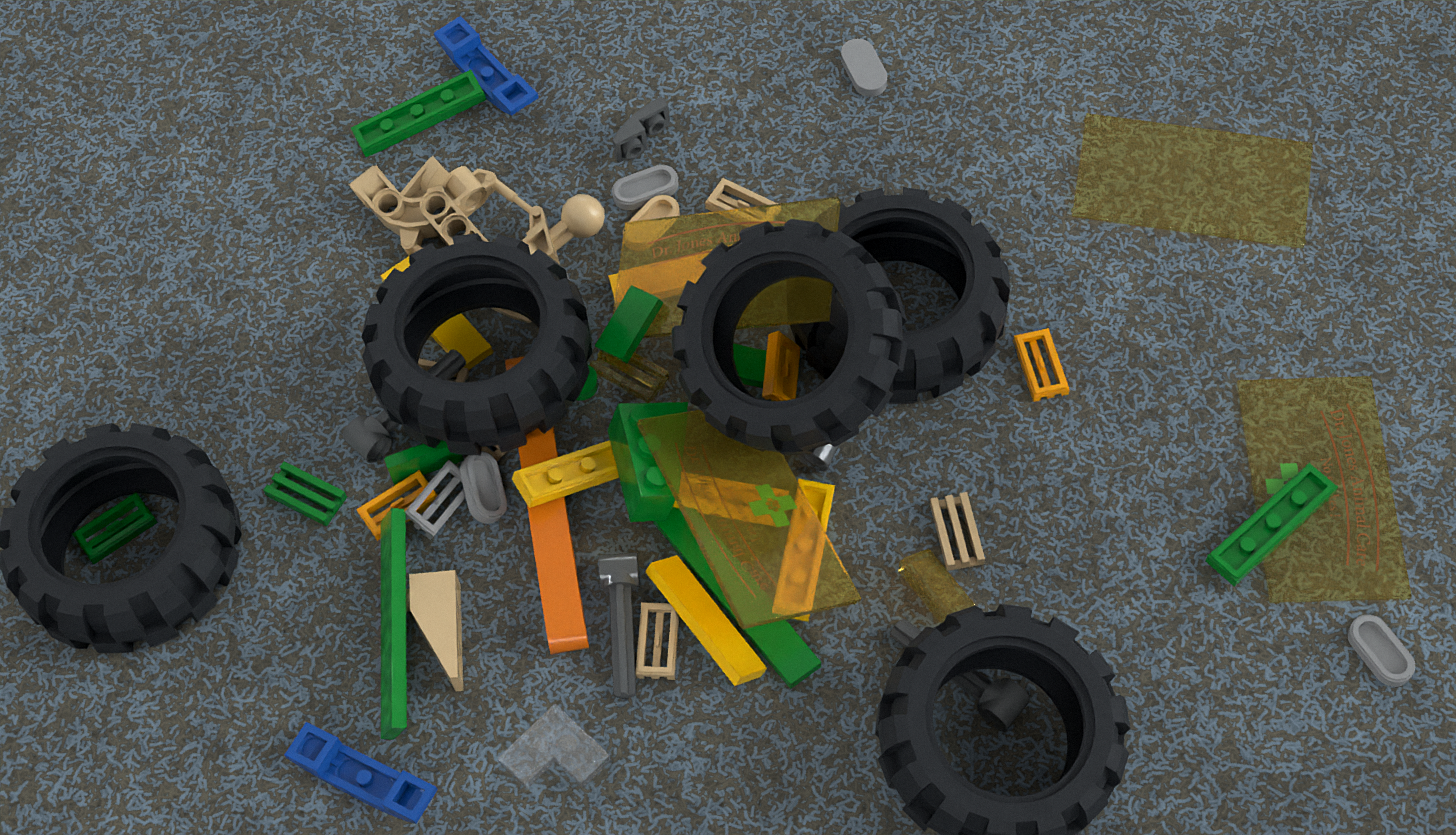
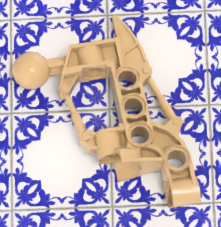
M434 156L426 161L400 193L377 165H372L348 184L363 204L372 210L384 226L400 236L401 246L409 256L422 249L421 244L425 238L439 236L449 246L454 244L452 236L463 230L466 231L464 235L478 233L482 241L488 242L467 217L480 208L494 191H497L507 200L516 203L529 213L530 230L526 232L527 236L521 241L529 245L530 254L532 255L539 249L558 264H560L557 255L558 249L574 236L576 238H589L597 234L602 228L605 218L604 208L597 199L590 195L577 194L566 201L562 207L561 221L550 229L543 209L540 206L531 207L519 198L517 193L500 182L495 173L478 168L471 172L466 166L458 167L449 173ZM397 205L394 211L386 213L390 207ZM445 207L440 214L433 215L436 209ZM492 308L512 319L526 323L532 322L517 312L502 308Z

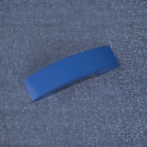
M461 16L434 32L436 40L461 73L472 70L486 99L501 111L512 116L539 98L538 93L519 74L513 76L481 44L479 34Z
M308 722L304 724L284 754L287 759L326 783L369 806L417 824L438 790L436 786L404 770L400 773L342 744L338 737Z

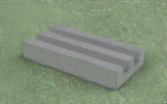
M448 460L405 511L406 520L410 519L415 523L413 526L419 530L421 528L426 532L425 536L430 540L466 498L463 488L433 525L427 521L460 481L462 482L460 469ZM448 472L454 475L422 515L416 512L418 507Z

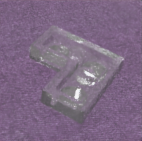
M554 704L498 757V760L517 781L528 789L555 762L578 784L584 787L611 761V757L560 707Z

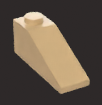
M456 571L409 574V588L406 589V612L411 611L417 627L454 690L463 691L461 585Z

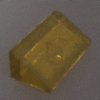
M930 549L906 556L899 561L898 571L940 623L945 621L947 614L975 606L973 601Z

